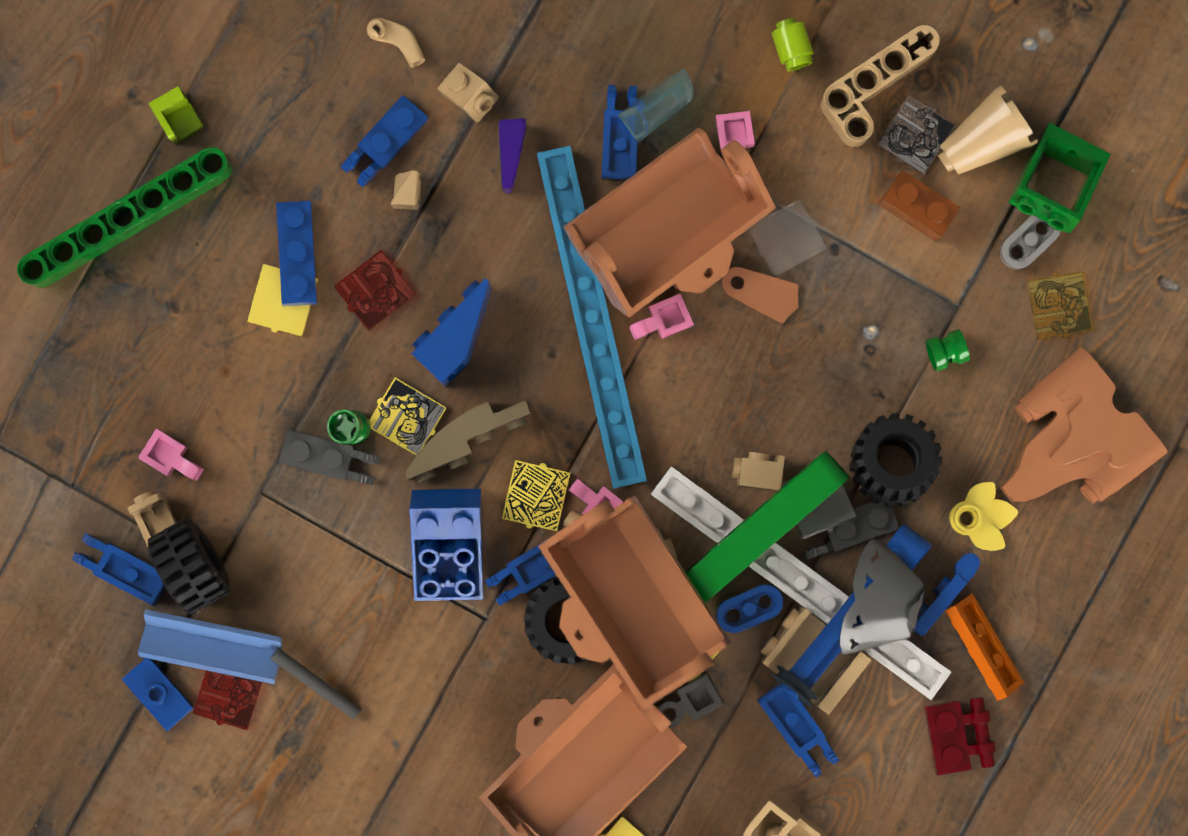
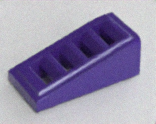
M506 119L498 122L502 190L505 194L512 193L527 130L526 119Z

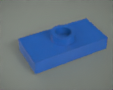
M145 658L122 678V681L166 731H169L195 708L153 659Z

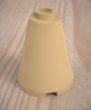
M1002 86L994 89L940 145L943 152L938 157L948 172L955 169L959 175L1031 148L1038 143V140L1033 135L1030 136L1033 132L1014 102L1010 101L1007 96L1001 97L1007 93Z

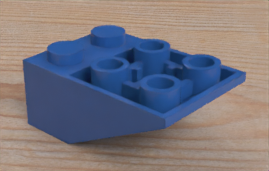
M486 278L481 283L477 280L471 283L462 293L464 300L455 309L452 305L449 306L437 319L440 325L432 333L426 330L413 343L416 349L411 354L445 387L471 361L492 291L491 285Z
M481 489L412 490L409 511L414 601L483 600Z

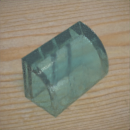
M683 68L667 76L618 114L637 143L649 136L693 100L694 90L686 70Z

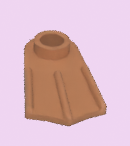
M742 267L730 268L728 273L722 277V289L728 296L780 324H783L799 308L798 284ZM733 277L741 278L743 285L740 289H734L731 286V279Z

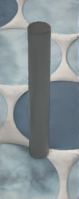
M277 648L271 655L270 659L350 718L354 720L362 709L280 648Z

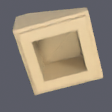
M412 170L396 175L394 198L391 202L393 209L418 210L420 208L422 177L418 171Z

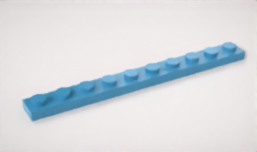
M566 146L537 153L612 486L615 489L647 481L604 291L596 275L577 253L563 228L585 211L571 147Z

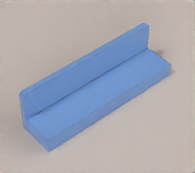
M145 610L144 620L146 625L138 649L139 657L275 684L279 665L272 661L270 657L277 648L283 651L281 637Z

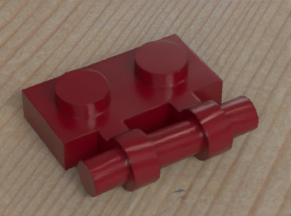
M983 697L971 698L972 712L963 714L960 701L958 700L924 706L935 774L937 776L972 770L970 756L974 755L980 756L981 768L995 766L993 753L996 752L995 742L990 739L988 722L991 719L989 710H985ZM974 724L977 743L967 744L964 725Z

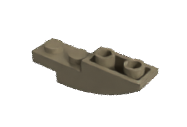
M526 400L497 413L493 412L490 403L487 401L454 419L427 442L405 472L407 480L416 478L419 484L436 477V469L448 465L449 470H453L469 463L467 457L472 455L473 451L468 441L474 439L476 444H480L496 437L494 431L506 426L508 431L527 424L526 417L531 416V412Z

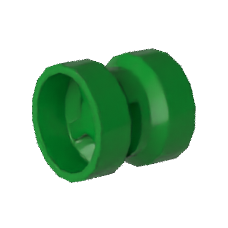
M960 329L949 332L942 340L937 336L925 340L927 354L935 372L947 369L949 363L959 365L970 361L968 347Z
M338 410L329 417L327 422V432L330 438L340 444H360L369 437L371 431V423L364 413L355 410Z

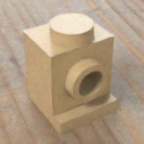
M749 452V458L735 457L732 478H738L737 486L778 491L782 484L785 456H775V462L769 461L770 455Z

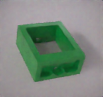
M1049 122L1038 137V143L1034 145L1008 203L1016 206L1024 214L1033 215L1047 222L1053 229L1070 234L1081 221L1111 154ZM1043 153L1086 175L1071 209L1027 187Z

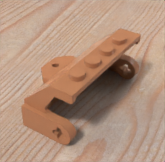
M698 127L563 227L577 253L596 275L613 307L630 318L672 285L680 291L701 294L728 273L734 253V248L730 242L776 208L752 158L738 141L733 140L721 149L724 161L716 153L707 133Z
M635 495L615 508L612 507L608 500L600 503L538 546L571 597L563 602L559 627L578 657L603 663L610 658L643 710L714 664L711 656L731 644L729 638Z
M613 664L573 705L567 699H544L531 710L517 725L515 748L521 756L478 798L511 836H598L687 746L668 727L672 722L654 703L643 710Z

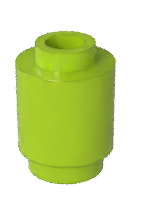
M789 18L776 23L777 29L771 32L780 62L786 66V70L788 72L812 64L811 55L814 52L804 22H796L795 18Z

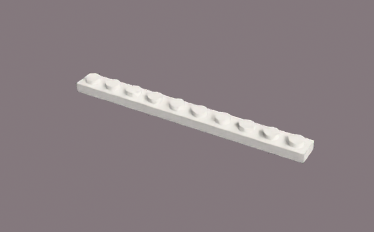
M672 466L651 493L653 497L716 543L721 541L744 521V519ZM776 543L749 565L751 569L800 605L807 608L826 624L849 598V596ZM853 639L850 640L855 645L859 644L855 642ZM907 639L863 650L930 700L933 699L951 674L950 670Z

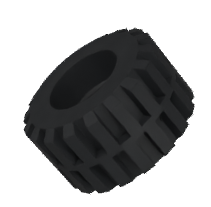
M891 413L888 419L884 415L877 417L874 423L870 422L865 426L851 451L850 457H852L849 466L850 471L855 473L852 480L855 485L860 483L862 486L860 492L864 496L870 493L873 496L871 501L876 504L883 500L885 501V507H893L895 503H899V506L903 507L907 506L911 500L916 502L924 493L926 494L940 472L938 470L942 465V457L938 456L942 450L940 442L934 443L933 440L936 434L933 430L929 432L924 430L925 422L922 420L918 424L912 422L914 417L912 415L906 414L904 419H899V413ZM886 445H895L903 448L910 454L913 460V473L906 476L889 474L880 466L877 459V450Z
M185 517L148 539L149 555L161 581L176 603L186 612L194 614L229 594L230 585L226 571L211 543L193 521Z
M557 577L542 584L529 599L524 613L526 636H528L532 647L545 659L548 658L558 664L568 663V665L580 661L584 662L588 659L578 657L569 641L554 636L547 624V615L550 608L560 600L571 598Z

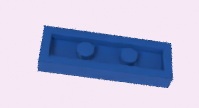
M311 201L276 203L282 306L316 305L317 289Z

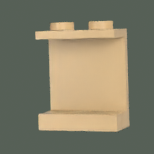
M802 607L799 612L793 609L781 625L785 627V630L778 639L772 636L760 651L764 655L760 661L776 674L779 672L778 665L789 671L826 626L805 607ZM841 651L811 688L818 697V700L812 698L810 701L829 715L867 667L871 659L861 651L843 655Z

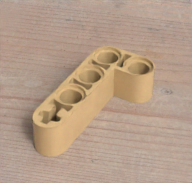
M920 25L838 79L825 90L820 101V108L846 145L850 147L864 145L874 130L873 120L862 104L929 60L935 53L940 43V37L933 27ZM917 40L920 42L926 40L929 43L926 48L922 46L910 55L909 50L913 48ZM888 56L898 57L902 63V68L899 70L890 69L885 63V58ZM860 75L870 76L874 82V87L871 89L861 88L857 83V77ZM832 94H840L844 97L846 106L841 109L834 108L830 105L828 97ZM851 122L861 123L865 128V135L861 137L853 136L848 130V124Z

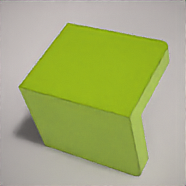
M179 86L148 103L166 135L174 144L179 143L203 128L201 120Z

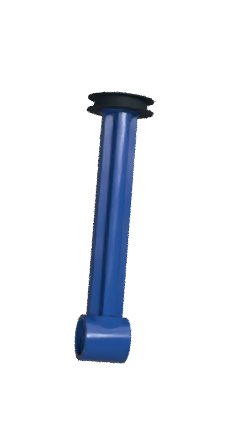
M904 523L889 540L887 546L913 571L928 553L932 544ZM868 575L866 576L865 588L873 582ZM854 592L789 671L778 665L779 672L777 675L771 673L772 677L781 685V688L786 693L809 707H812L809 702L812 698L818 700V697L811 688L841 652L840 634L845 614L856 601ZM860 615L857 616V623L853 625V628L863 624Z

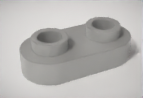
M1031 215L1001 244L1000 258L1008 268L1015 270L1023 269L1043 253L1058 238L1061 231L1053 229L1047 222ZM1038 223L1046 226L1047 231L1045 235H1040L1036 232V225ZM1012 247H1019L1021 249V258L1017 259L1012 256Z

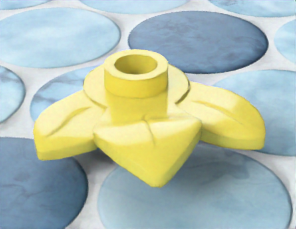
M983 482L969 489L965 501L954 505L949 514V522L954 531L961 535H968L976 547L989 551L1001 550L1005 548V541L999 529H1003L1017 516L1018 510L1006 501L995 499L996 488L993 482ZM965 511L969 512L972 516V521L968 525L963 524L960 520L961 514Z

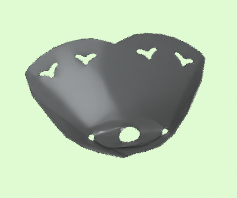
M872 538L864 548L855 571L853 588L856 601L845 614L842 623L840 647L842 648L843 655L910 638L915 630L918 611L923 602L924 582L885 543ZM877 549L880 559L871 562L870 559L875 555L874 552ZM866 574L873 580L867 588L864 587L867 582ZM860 615L863 624L853 628V625L857 623V616ZM851 639L859 643L853 649H850L852 646Z

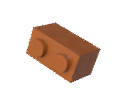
M903 170L895 177L878 204L934 241L942 237L960 209L958 205Z

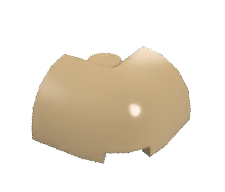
M773 795L748 824L743 836H827V833L800 813L801 807L782 796Z

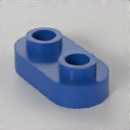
M763 584L724 600L717 608L716 620L721 628L729 633L742 632L776 617L782 610L783 597L780 591L771 585ZM763 595H768L771 599V604L768 608H761L759 606V598ZM730 609H737L739 611V619L735 622H730L727 619V612Z

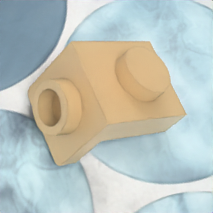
M460 63L455 66L437 88L443 96L463 109L475 122H479L491 110L499 98L483 79Z
M148 491L133 499L135 504L127 507L129 513L134 516L147 547V541L150 537L177 522L165 495L160 493L154 495L153 491Z

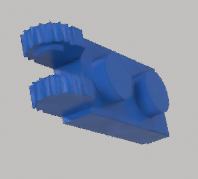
M608 85L607 110H604L601 180L626 181L636 174L639 111H636L637 86L629 85L627 90L628 111L615 110V101L617 100L616 85Z
M402 95L359 142L358 148L349 155L341 168L348 173L367 155L374 162L360 174L357 183L362 187L366 186L381 169L384 170L426 124L429 120L428 116Z
M84 534L82 540L85 544L104 553L99 563L90 559L89 556L78 552L74 553L73 561L93 571V575L152 606L158 604L166 587L161 581L154 565L112 543L108 544L91 534Z
M539 545L506 564L508 567L485 580L488 588L502 582L503 578L510 574L517 581V587L505 591L496 599L499 606L522 592L524 594L556 575L539 549Z
M970 552L968 554L965 553V556L963 555L953 566L954 577L950 580L945 576L933 590L937 598L930 606L925 603L921 605L918 611L916 627L913 631L919 637L926 634L974 576L976 571L979 570L981 561H979L980 558L977 555H974V553L970 554Z
M780 684L757 699V702L796 756L802 758L815 777L822 774L821 768L807 753L815 745L818 744L823 750V755L833 765L840 761L826 742V736L801 701L794 699L786 693Z

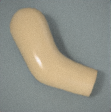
M374 18L368 23L367 33L369 37L373 40L398 47L411 68L425 62L424 54L411 29L383 18Z

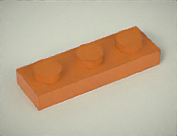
M973 593L962 597L945 610L951 624L960 635L968 649L969 655L975 661L987 686L991 689L997 701L1010 696L1024 684L1023 679Z

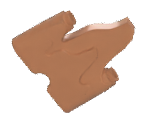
M1079 347L1039 381L1032 390L1018 401V405L1014 408L1026 424L1030 421L1036 422L1050 412L1053 414V417L1026 443L1022 449L1016 470L1000 486V489L1010 501L1027 502L1041 497L1072 480L1084 479V485L1080 488L1082 494L1091 504L1097 501L1101 503L1168 453L1164 444L1138 413H1122L1114 407L1112 398L1116 390L1115 384L1095 359L1082 347Z

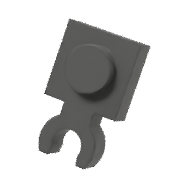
M708 672L677 689L676 692L680 699H667L660 704L659 709L661 711L667 708L676 710L677 716L670 720L672 723L669 725V727H675L682 722L685 714L689 713L693 721L724 705V700Z

